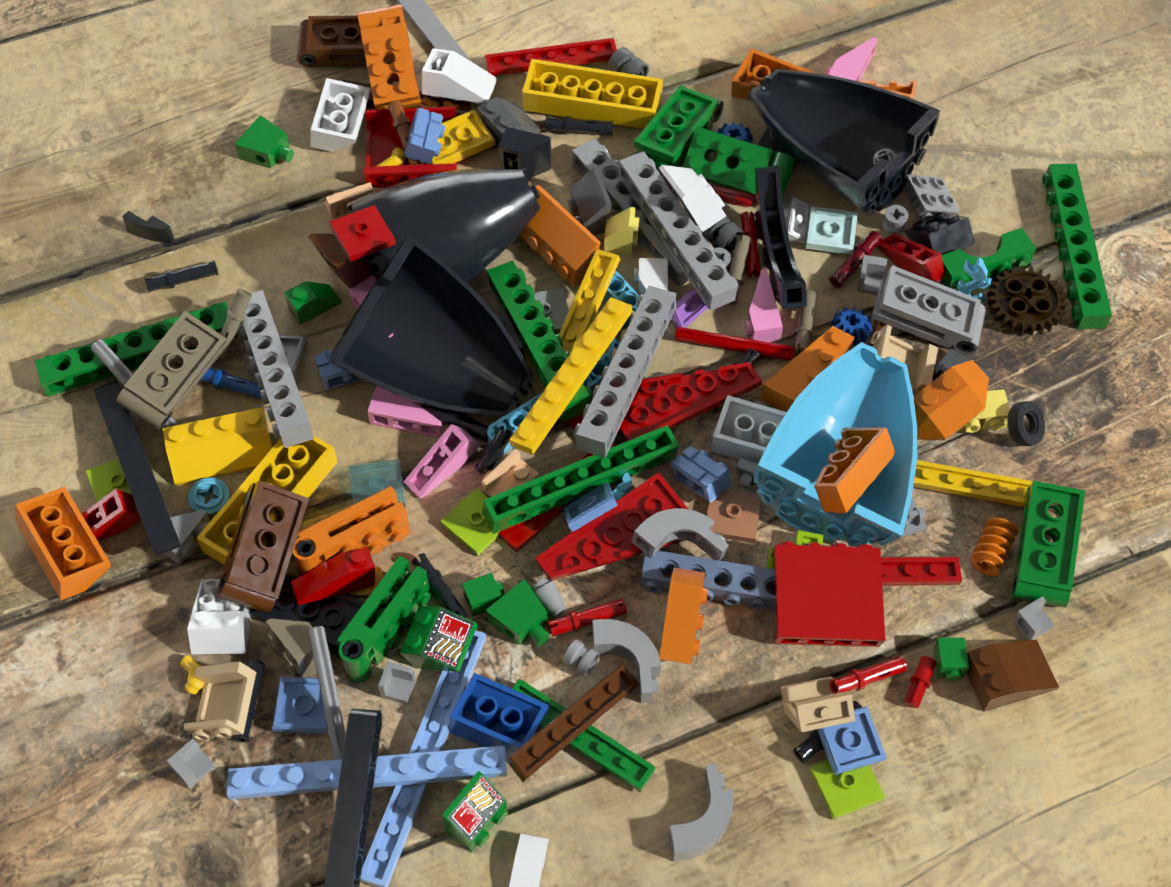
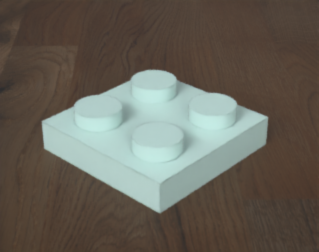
M811 206L806 249L851 255L854 250L858 212Z

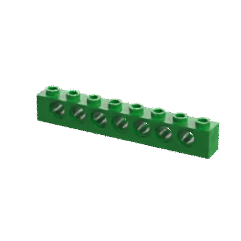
M1077 163L1049 164L1047 172L1042 176V185L1046 187V203L1051 209L1050 222L1055 227L1054 240L1059 245L1058 258L1063 263V280L1067 281V299L1072 304L1071 318L1075 320L1077 330L1106 329L1112 313Z
M512 260L487 270L489 286L502 310L505 309L524 346L523 348L546 389L570 353L568 350H563L562 339L558 333L554 334V327L550 317L545 318L542 303L540 300H535L534 290L531 284H526V277L522 268L518 269ZM581 385L560 416L563 422L582 415L586 405L590 404V400L593 398L588 385Z
M225 301L188 313L220 334L228 316L226 314L228 305ZM180 316L167 318L151 325H144L125 333H118L115 336L103 339V341L124 365L132 371L139 368ZM96 341L35 360L40 383L47 397L115 376L92 351L91 345ZM192 347L186 348L188 350H194V348Z
M666 425L610 448L606 458L598 455L590 456L484 499L482 514L492 534H495L570 503L605 482L609 486L622 481L625 473H629L630 477H633L674 460L679 444L669 426Z

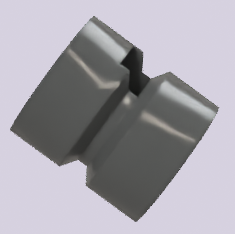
M626 47L616 50L608 62L609 71L646 77L649 72L648 64L636 57Z
M727 216L702 232V236L709 242H713L716 248H724L729 253L734 250L736 236L741 235L742 240V235H744L743 230L735 223L730 222Z

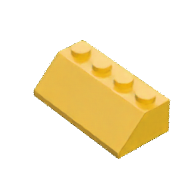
M263 407L163 428L166 452L175 486L197 482L204 478H215L255 469L273 448L269 425Z

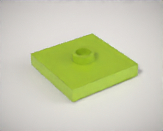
M119 459L86 470L97 502L115 489L132 494Z
M478 488L474 489L441 520V526L477 556L499 537V532L492 534L482 514L483 500L488 497Z
M829 760L810 766L809 770L833 820L885 799V795L870 765L835 776Z

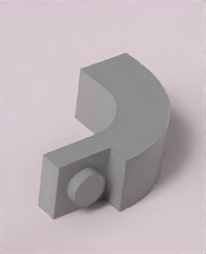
M668 509L650 516L634 531L631 541L651 558L663 545L674 540L692 542L714 560L719 561L723 558L729 546L723 536L711 531L714 520L702 513L689 509Z
M612 619L593 620L594 650L599 652L600 655L614 654L628 659L638 672L640 702L651 703L652 693H657L656 677H660L661 673L660 657L652 641L641 630L626 622Z
M717 763L705 765L704 779L709 807L705 814L698 820L690 823L670 825L669 838L673 862L692 859L706 853L720 841L726 832L732 814L734 796L733 789L723 790L725 789L723 772L718 773Z

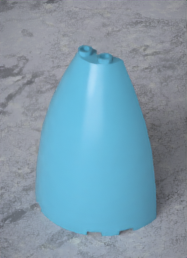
M861 342L818 374L800 393L772 435L754 473V483H757L759 488L757 494L764 504L771 505L776 509L775 515L797 530L824 535V541L834 543L835 539L847 541L848 545L852 547L874 542L885 545L902 536L911 503L917 463V422L907 365L894 357L882 358L877 354V350L874 347ZM886 427L896 454L847 513L824 512L814 485L823 467L828 466V457L830 453L835 452V443L837 439L842 438V429Z

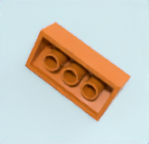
M537 185L535 187L541 197L537 199L540 210L518 236L532 250L539 254L562 279H565L571 286H574L583 281L595 251L600 248L601 242L540 185Z
M65 486L15 504L16 524L60 600L86 591L111 567L110 561Z

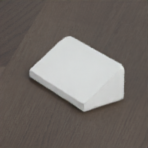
M792 196L783 204L789 241L806 244L811 206Z

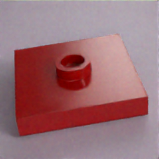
M375 205L330 221V228L350 262L396 245L394 236Z

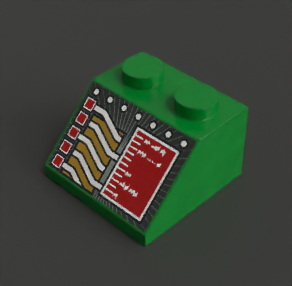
M419 606L400 654L417 669L459 672L478 624L441 607Z
M477 771L442 814L445 832L471 852L477 846L481 848L490 836L488 832L495 824L497 826L500 825L508 813L506 811V799L480 771Z

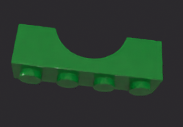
M1022 227L1001 234L997 252L987 257H980L983 259L988 270L987 278L1001 274L1003 270L1008 272L1011 267L1016 268L1021 265L1023 267L1028 265L1032 261L1036 247ZM961 249L941 255L945 278L941 281L946 287L958 289L959 280H962L964 283L973 280L964 271L965 260H969L971 264L976 265L977 258L979 257L969 255Z

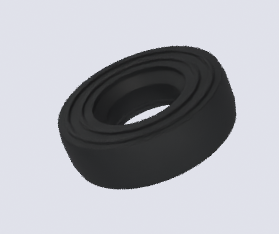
M1023 401L1014 404L1010 408L1007 422L1009 433L1014 442L1020 446L1038 444L1045 432V420L1039 406L1032 401ZM1025 415H1026V417H1027V419H1028V422H1029V430H1028V433H1027V431H1026V429H1025V427H1024V416H1025Z

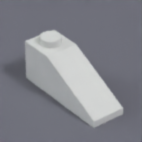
M639 258L638 268L634 267V282H638V292L640 295L645 294L648 285L668 291L667 258Z

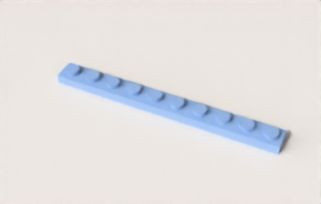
M475 631L459 672L442 671L409 754L442 751L449 733V717L469 683L486 640L485 633ZM429 783L395 786L362 867L360 882L375 887H388Z
M505 746L378 756L373 788L469 780L473 778L477 771H480L486 778L507 776V762L505 761L507 759V749ZM342 759L228 769L227 797L231 800L338 791Z

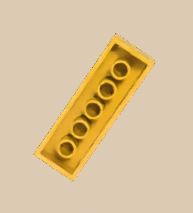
M532 59L522 91L523 110L563 117L571 116V118L613 121L614 125L644 129L659 111L663 79Z
M314 436L312 440L284 448L280 438L199 534L197 540L202 552L225 565L250 484H256L257 481L261 480L309 498L338 462L334 447ZM269 511V517L274 521V514ZM261 536V542L266 547L267 541Z

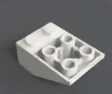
M433 48L422 70V94L430 95L431 97H444L455 101L464 100L476 104H485L489 101L497 83L495 76L455 51Z
M211 578L201 580L187 628L191 654L246 653L250 636L251 617L249 612L251 608L217 597L216 591L220 579Z

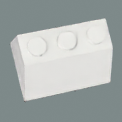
M326 78L311 127L310 147L333 152L356 143L371 88Z
M666 165L659 167L669 186L677 194L679 202L688 210L690 216L702 232L726 217L722 210V207L725 206L723 201L715 193L711 185L707 183L702 174L697 176L693 169Z
M727 395L713 435L711 452L738 460L742 458L758 464L772 435L787 412Z

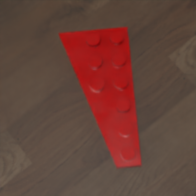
M750 362L721 366L718 370L706 372L702 369L694 371L693 374L681 375V373L643 379L619 431L627 442L666 425L670 429L675 428L724 404L727 395L737 398L760 387L762 380Z
M658 472L616 501L618 506L573 531L535 557V562L550 581H554L643 554L644 552L631 542L634 531L646 519L658 512L668 509H688V507ZM674 540V541H670V542L666 543L665 545H663L661 548L666 547V546H669V545H673V544H676V543H679V542H683V541H686V540Z

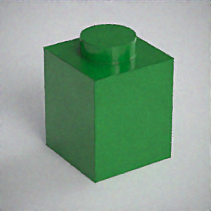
M492 572L462 583L463 594L473 617L486 612L487 608L505 595L501 581H495Z
M965 637L938 638L933 647L934 659L937 662L935 666L937 678H945L948 681L964 678L969 669Z

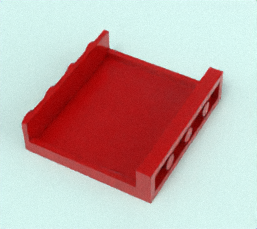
M422 107V109L428 110L430 113L441 114L443 117L442 123L456 117L455 107ZM418 108L404 109L405 115L410 119L411 123ZM389 109L365 110L366 167H364L366 184L371 183L373 188H386L424 175L458 170L457 162L409 165L407 158L401 165L377 166L392 156V151L395 148L403 149L398 132L393 128L394 121Z
M793 542L775 544L771 552V557H774L776 631L774 632V644L880 647L884 643L886 638L881 548H872L870 544H861L856 547H846V544L835 543L831 546H820L819 543L815 542L806 543L805 545H794Z

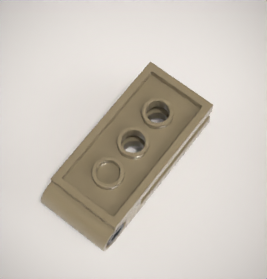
M184 311L126 382L116 402L157 430H161L225 350L226 338ZM192 347L194 348V350H188L186 348ZM176 365V366H179L180 368L174 369V368H171V366Z

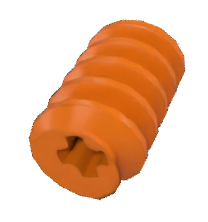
M1003 518L987 520L977 542L978 544L974 548V553L970 557L972 566L984 575H999L1001 572L999 569L1003 568L1005 564L1003 560L1007 559V552L1011 550V544L1014 543L1015 535L1019 532L1018 526Z

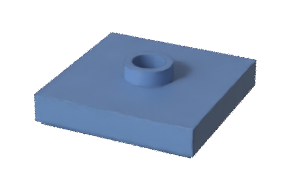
M605 482L567 504L563 510L567 524L573 532L618 505L612 489Z
M279 678L272 725L273 732L328 734L329 730L318 678Z
M867 706L854 710L855 721L817 729L834 776L883 762L887 759Z

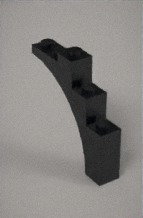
M778 165L754 168L757 206L755 222L756 229L759 232L758 237L762 241L763 264L769 270L770 283L775 300L783 309L807 306L806 282L796 265L785 221L780 167Z

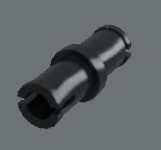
M500 426L491 443H487L485 446V453L475 466V469L480 474H483L484 470V475L489 470H492L498 459H502L504 456V449L514 434L509 428H506L504 432L505 426Z

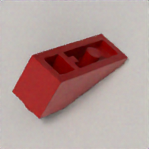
M897 233L891 234L877 245L900 269L936 283L945 278L942 256L937 251Z
M115 489L82 513L97 541L124 532L141 520L132 494Z
M367 546L338 554L291 581V587L297 604L302 605L375 586V564Z

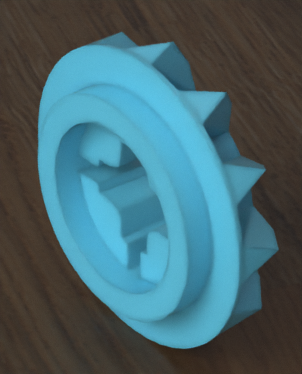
M204 478L191 487L188 501L194 512L203 510L207 514L214 516L215 512L219 511L229 500L230 492L222 480ZM213 491L215 499H210L206 504L204 496H209Z

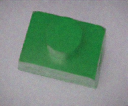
M261 115L235 143L238 159L266 168H273L280 159L289 163L294 156V151L289 149L287 134Z
M522 580L486 609L487 622L518 645L531 638L538 646H541L550 637V634L543 628L547 623V612L525 580Z

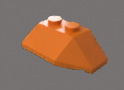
M973 360L952 366L913 397L917 422V440H947L985 410L989 377Z

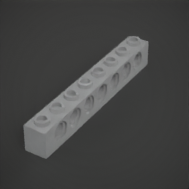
M594 138L573 149L572 165L584 177L590 170L597 167L611 201V210L617 215L630 207H634L635 217L639 218L638 241L653 258H667L668 275L679 287L689 282L672 254L619 178V162L608 154L606 147L600 145Z
M644 151L620 160L619 178L709 311L735 301L738 289L736 279L729 275L723 260L718 259L711 243L704 239L700 227L693 223L688 210L680 204L677 194L670 190L665 177L657 171L654 161L649 159Z
M648 285L645 294L639 296L637 310L631 313L627 330L624 329L621 333L620 345L618 348L615 347L613 349L611 363L609 366H605L603 370L602 382L600 385L595 386L592 395L593 400L584 409V419L581 424L578 423L575 427L573 437L576 438L578 450L606 458L675 312L676 293Z
M261 290L251 293L252 298L245 311L246 318L244 321H241L242 324H240L239 329L242 338H248L244 340L248 355L253 353V356L249 357L253 371H259L254 373L258 387L264 386V389L260 390L264 405L270 404L269 407H266L270 422H276V424L272 425L276 440L281 438L284 448L312 440L314 436L264 292Z

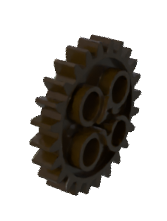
M1023 265L1020 266L1019 271L1011 267L1009 273L1003 270L1001 276L996 275L994 281L991 282L987 294L989 298L987 305L991 306L990 314L997 313L995 321L1003 320L1002 327L1011 326L1010 332L1017 328L1020 335H1023L1025 330H1028L1030 336H1033L1035 330L1041 335L1044 329L1051 331L1053 325L1057 326L1065 313L1064 310L1067 303H1065L1066 295L1062 294L1064 288L1056 287L1058 280H1049L1051 274L1043 276L1042 269L1036 273L1033 266H1030L1028 271H1025Z

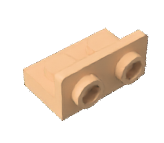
M371 183L358 185L355 188L326 197L325 205L331 219L335 220L348 215L350 211L347 206L348 203L373 193L374 189Z
M515 449L511 454H506L493 471L489 470L483 476L481 482L482 493L488 498L538 478L539 473L520 459V452Z

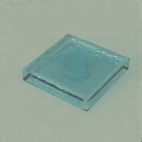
M399 459L349 466L353 505L392 486L397 494L398 503L402 502L404 507H406Z

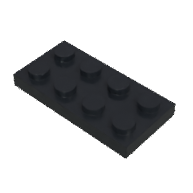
M286 573L279 597L276 599L272 610L269 613H265L251 608L249 612L251 618L264 623L271 618L309 622L312 627L323 626L327 645L339 650L337 639L365 601L341 594L298 605L291 587V581L298 577Z

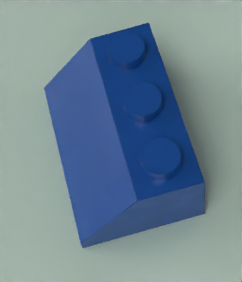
M474 673L449 717V732L482 747L505 746L508 758L541 730L549 705Z

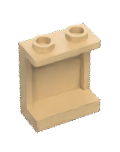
M886 325L880 331L874 333L871 344H873L880 357H894L907 365L913 396H915L932 382L938 347L929 344L921 350L891 336L892 327Z
M241 662L196 667L194 677L204 682L196 722L185 723L183 729L193 734L192 737L201 741H207L210 737L229 739L231 735L243 734L256 672Z
M830 676L781 687L784 713L801 732L855 721L852 694L849 691L833 694L829 686L830 680L834 679Z

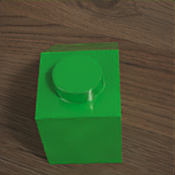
M305 281L284 292L288 309L299 325L342 303L330 284Z

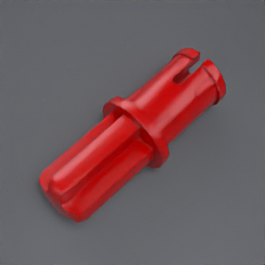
M929 656L920 657L915 674L909 679L911 684L904 703L910 708H919L926 689H929L931 686L930 678L937 662Z

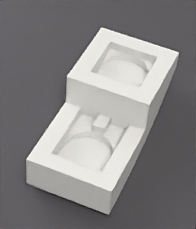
M520 834L509 887H539L545 863L548 838Z

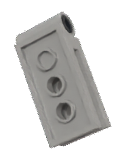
M892 265L888 270L887 276L884 275L881 279L872 319L947 348L953 345L954 349L959 353L973 354L978 350L986 308L980 303L981 300Z

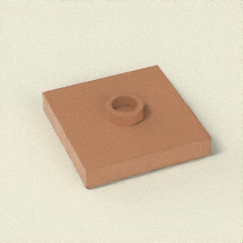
M726 489L723 493H720L708 505L707 516L715 521L711 531L720 534L726 539L755 543L761 506L759 495L733 489Z

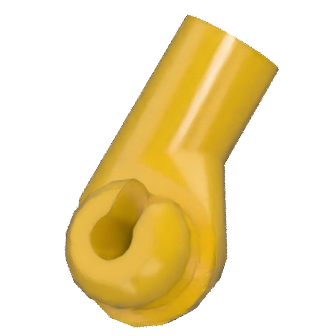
M395 148L392 151V156L377 166L401 165L406 161L407 157L404 155L403 149Z
M187 655L180 662V665L189 673L185 690L190 694H197L199 689H202L204 686V682L194 677L196 667L201 665L190 655Z

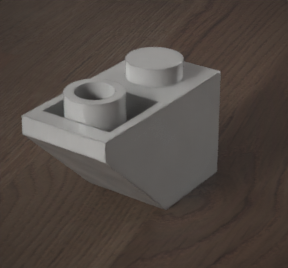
M203 510L170 517L181 547L163 553L164 556L181 564L185 558H188L193 553L198 542L197 537L210 522L207 513Z

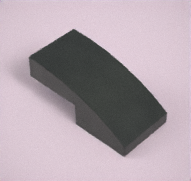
M129 210L122 216L127 231L134 235L162 243H172L175 240L170 225L153 215L147 221Z

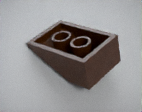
M1037 640L993 643L969 650L967 653L969 662L967 676L984 712L1059 689V685Z

